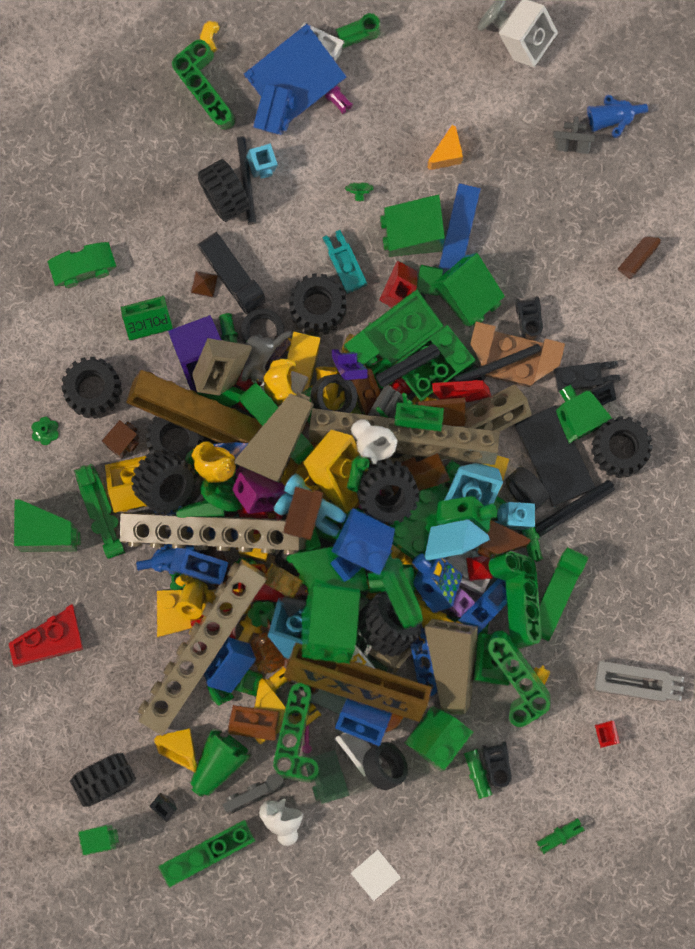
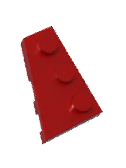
M73 604L66 607V610L56 616H51L40 626L30 629L8 643L14 667L83 650Z

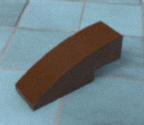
M438 453L419 462L416 461L415 457H412L401 463L402 466L405 465L412 473L419 491L450 480ZM391 485L394 494H396L400 487ZM382 489L381 494H385V489Z

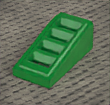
M205 500L179 507L176 510V517L223 518L224 510L213 506Z

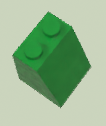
M439 195L384 207V215H380L381 229L386 230V237H382L384 251L388 250L389 257L443 251L445 236Z
M478 253L465 255L432 284L434 289L465 326L473 325L475 327L476 322L481 323L485 319L483 315L489 310L491 312L496 310L502 304L500 301L505 297Z
M15 499L14 547L20 552H77V545H81V532H78V528L71 521L20 499Z
M313 582L306 600V606L302 610V657L337 663H350L356 648L360 589Z
M432 705L404 744L442 772L463 747L473 731L455 717Z

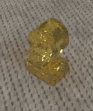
M271 564L266 573L264 584L290 598H294L303 581L278 566Z

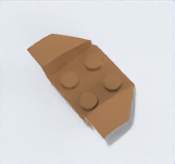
M480 322L475 323L470 344L482 366L536 344L540 345L542 351L485 374L486 377L531 387L536 381L560 366L565 343L545 339L541 343L495 331L496 326Z

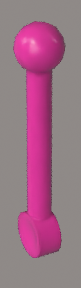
M309 725L305 727L304 745L302 746V751L306 754L312 750V747L309 745Z

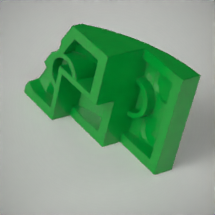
M333 547L286 556L287 561L293 563L299 572V578L307 586L308 592H310L313 582L360 589V592L369 590L364 567L349 580L343 581L330 564L338 556L332 552Z

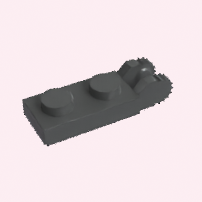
M276 773L268 776L266 783L262 785L260 782L249 786L247 788L248 792L242 795L235 793L227 797V802L222 804L226 813L230 815L278 791L279 788L282 789L285 785L284 778Z

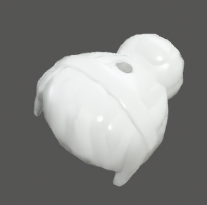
M364 419L353 423L351 431L353 437L357 440L358 452L361 456L370 458L373 464H376L379 460L391 457L396 451L397 438L390 429L382 426H371Z
M285 799L279 802L264 801L260 807L259 814L265 826L278 835L277 840L280 844L285 846L293 845L298 839L297 829L301 824L303 813L297 809L286 808L284 806Z

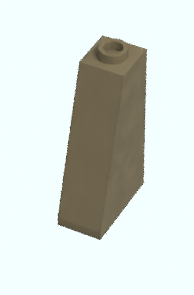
M297 392L296 396L290 394L238 455L234 463L280 483L314 406L313 403L309 402L310 397Z
M431 619L425 626V633L441 709L449 711L453 715L465 714L471 706L478 627Z

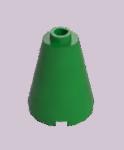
M213 728L210 731L197 763V769L190 781V784L193 786L191 788L192 791L201 797L204 795L210 796L252 756L247 754L249 750L231 735L227 737L221 736L222 731Z

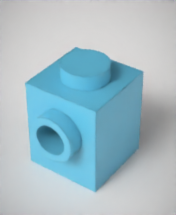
M271 143L248 151L247 160L253 178L260 176L263 179L272 176L278 164Z
M507 502L500 505L497 519L500 525L508 529L527 530L535 527V504Z

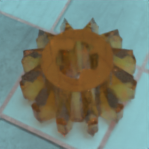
M268 633L260 634L251 640V648L256 657L253 665L257 666L259 672L263 671L265 674L273 673L285 666L284 660L287 658L283 656L271 641Z

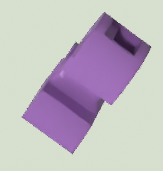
M458 588L454 603L447 610L450 613L454 612L458 617H462L475 603L466 592Z

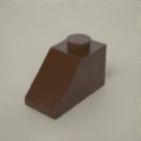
M490 520V530L486 533L490 540L475 548L478 549L477 552L487 558L491 556L497 557L509 551L513 552L527 547L531 539Z

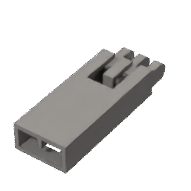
M599 661L597 663L594 691L665 702L666 699L682 701V696L673 695V691L683 692V687L675 686L674 683H684L685 678L669 675V672ZM643 678L659 680L658 683L649 682L648 688L652 689L642 688Z

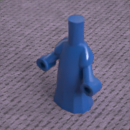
M607 95L604 98L605 105L587 107V117L592 132L619 123L618 127H615L612 131L614 138H618L621 135L625 126L632 122L636 114L648 112L647 104L633 106L626 100H615L611 95Z
M164 544V547L158 549L151 559L137 561V570L152 568L160 573L166 570L169 574H176V572L170 571L176 549L171 548L172 544ZM186 545L185 549L197 552L194 549V545Z

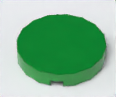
M231 478L227 481L216 483L208 482L206 479L203 481L201 493L210 504L225 511H238L243 508V505L233 492L236 481Z

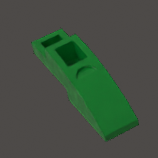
M245 820L159 865L158 869L168 888L255 842V839Z

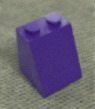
M211 315L168 330L190 390L197 392L192 374L207 338L221 340Z

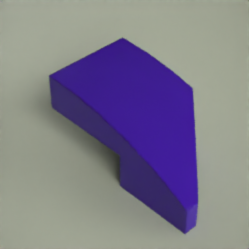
M332 349L333 361L344 380L367 378V369L360 362H357V353H340L339 350Z

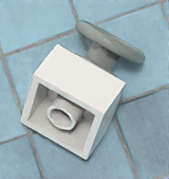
M495 0L479 22L478 30L483 31L492 23L499 29V35L512 59L535 67L558 34L545 6L530 0H521L509 14L502 10L507 0Z

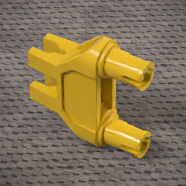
M284 666L268 679L262 678L259 681L255 707H253L280 712L277 729L279 734L286 707L276 696V690L288 681L284 676L280 678L285 673L286 669ZM313 703L310 706L309 714L316 709ZM318 710L312 715L308 714L306 726L321 716ZM300 714L297 716L291 715L289 718V722L292 724H298L302 720ZM255 738L260 745L266 741L265 739Z

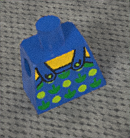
M423 554L416 556L412 561V564L418 569L414 579V586L433 613L452 607L463 575L445 558L426 561Z

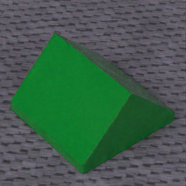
M479 633L476 641L473 683L509 686V679L489 653L490 635ZM495 642V646L500 645L503 648L504 643L499 644L498 642ZM511 660L507 661L509 666L511 665Z

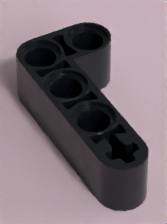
M217 232L197 244L201 253L246 315L266 303L265 295L254 279H250Z

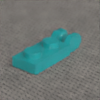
M337 230L335 233L341 245L340 247L334 249L331 239L327 235L323 236L322 239L346 294L367 286V281L349 243L346 242L341 230Z

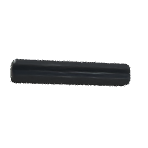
M432 344L376 376L379 385L385 387L439 357V349L435 344Z

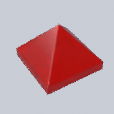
M485 556L466 558L469 581L492 579V574L489 570L490 558Z
M614 720L595 725L600 748L620 744Z

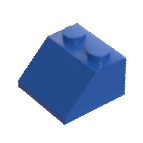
M352 508L332 552L380 575L390 555L395 529Z

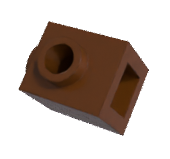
M119 420L102 442L109 450L122 459L127 452L132 453L139 445V442H137L139 437L136 434L138 430L128 421L124 424Z

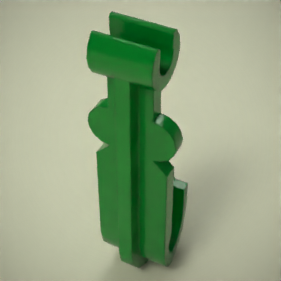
M93 464L80 466V468L74 470L88 515L90 519L94 520L91 525L92 531L95 534H101L104 542L102 547L107 559L125 553L122 542H120V538L117 539L114 530L118 526V519L110 515L112 509L96 468Z
M390 554L380 575H376L383 579L382 583L404 628H413L423 622L422 612L405 573L401 571L403 569L402 561L398 558L393 559Z

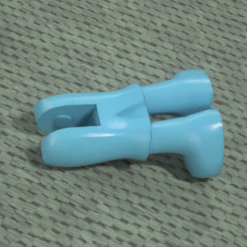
M295 473L288 480L284 490L287 493L281 496L274 508V512L277 514L285 515L289 512L295 487L312 491L305 485L304 479L300 475ZM322 498L315 526L326 534L337 536L340 528L327 520L325 516L327 515L338 522H344L347 515L340 508Z

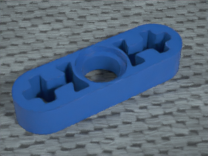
M421 628L420 637L425 642L419 640V638L411 644L417 682L432 687L427 684L429 681V684L434 686L431 688V697L438 693L425 628ZM423 656L430 660V668L423 665Z

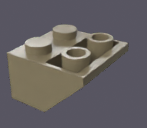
M207 338L192 374L197 392L220 395L236 385L251 352V345Z

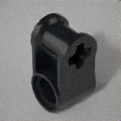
M538 296L524 301L516 299L515 308L521 336L525 339L537 341L543 330L540 299ZM534 326L537 328L538 331L536 333H530L527 331L526 327Z
M503 741L500 745L489 747L482 745L483 758L487 767L490 784L497 789L505 788L512 779L506 742ZM495 772H504L507 777L506 782L503 784L497 783L494 779Z

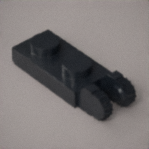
M596 362L554 369L557 392L569 385L574 390L596 387L609 381L613 383L621 381L620 375L614 374L602 377L601 370L615 369L618 367V362Z

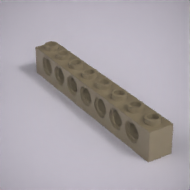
M514 384L466 408L465 426L459 427L500 432L532 416L527 398ZM393 453L387 459H391L394 464L395 461L402 463L412 457H415L417 462L428 457ZM367 458L369 460V465H377V463L373 464L370 458Z
M312 408L309 442L320 443L330 430L352 435L351 427L353 423L364 419L371 426H382L393 432L397 438L396 451L394 453L425 457L438 453L441 459L495 465L500 435V432L449 425H442V431L394 426L395 419Z
M139 512L120 514V542H128V546L138 547L142 546V543H150V547L162 548L164 544H172L174 549H185L186 545H194L195 550H208V546H216L217 551H230V547H238L239 552H253V548H259L261 553H275V549L284 550V554H297L298 550L306 549V539L283 533L286 519L227 516L223 518H178L176 514ZM145 524L149 527L148 536L143 531ZM166 526H169L171 529L170 537L165 533ZM188 527L193 529L194 534L192 538L187 534ZM211 527L216 532V536L214 539H212L209 535V530ZM233 528L238 532L237 540H234L231 536ZM255 529L261 534L259 541H256L253 536ZM278 530L283 534L282 542L276 539V532Z
M241 559L239 564H233L228 572L230 578L226 584L221 583L215 592L216 599L213 603L208 602L202 612L204 617L200 623L195 622L190 629L189 634L191 637L187 643L183 641L176 651L177 658L174 662L169 661L163 671L165 674L161 682L158 680L155 682L150 691L152 696L148 701L144 700L138 708L137 712L140 713L138 722L161 736L164 735L266 580L265 573ZM238 582L246 586L242 592H235L232 587ZM224 602H228L233 607L230 611L224 612L220 610L219 606ZM210 622H216L220 627L216 631H209L206 626ZM197 642H204L207 645L202 651L196 650L193 646ZM189 661L194 667L191 670H184L181 664ZM171 681H177L181 686L173 690L168 687V684ZM162 700L168 706L164 709H159L155 706V703Z

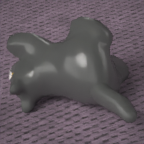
M284 332L275 340L270 337H263L260 334L250 337L245 345H251L252 349L249 359L243 367L242 381H247L248 379H251L253 383L264 381L267 361L275 349L292 335V332Z

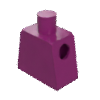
M242 466L235 471L237 480L233 487V492L249 514L274 511L278 500L287 493L284 491L285 485L281 482H276Z

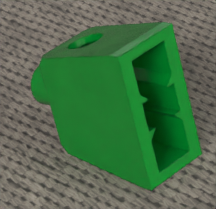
M571 385L559 391L565 402L556 409V413L569 444L600 429L604 423L606 424L608 420L612 419L610 414L590 391H585L577 396Z
M473 496L438 502L436 522L439 525L469 519L485 533H488L490 530V519L497 517V509L494 504L484 506Z

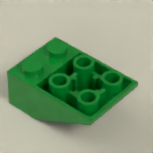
M448 325L444 326L394 364H398L432 344L437 346L440 352L439 357L402 377L420 401L434 394L433 383L453 382L455 376L465 373L475 364V358Z

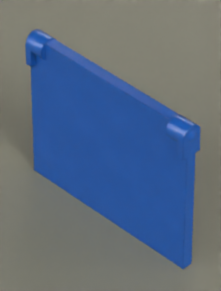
M307 23L244 73L245 78L249 80L260 96L262 95L264 83L293 91L292 96H295V103L293 109L288 110L287 118H289V123L347 78Z

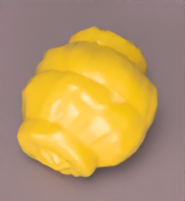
M290 359L274 360L270 365L271 368L264 375V391L278 406L290 394L296 396V393L291 388V371L296 368V364Z
M209 441L202 442L194 448L192 458L195 469L208 482H224L233 476L236 468L234 463L236 459L226 449L215 447Z

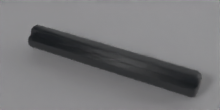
M607 480L535 525L536 534H539L540 537L609 495L615 490L614 485L610 480Z

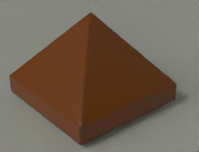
M196 271L191 294L213 298L218 275Z

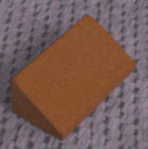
M233 705L228 725L229 734L275 741L280 712Z

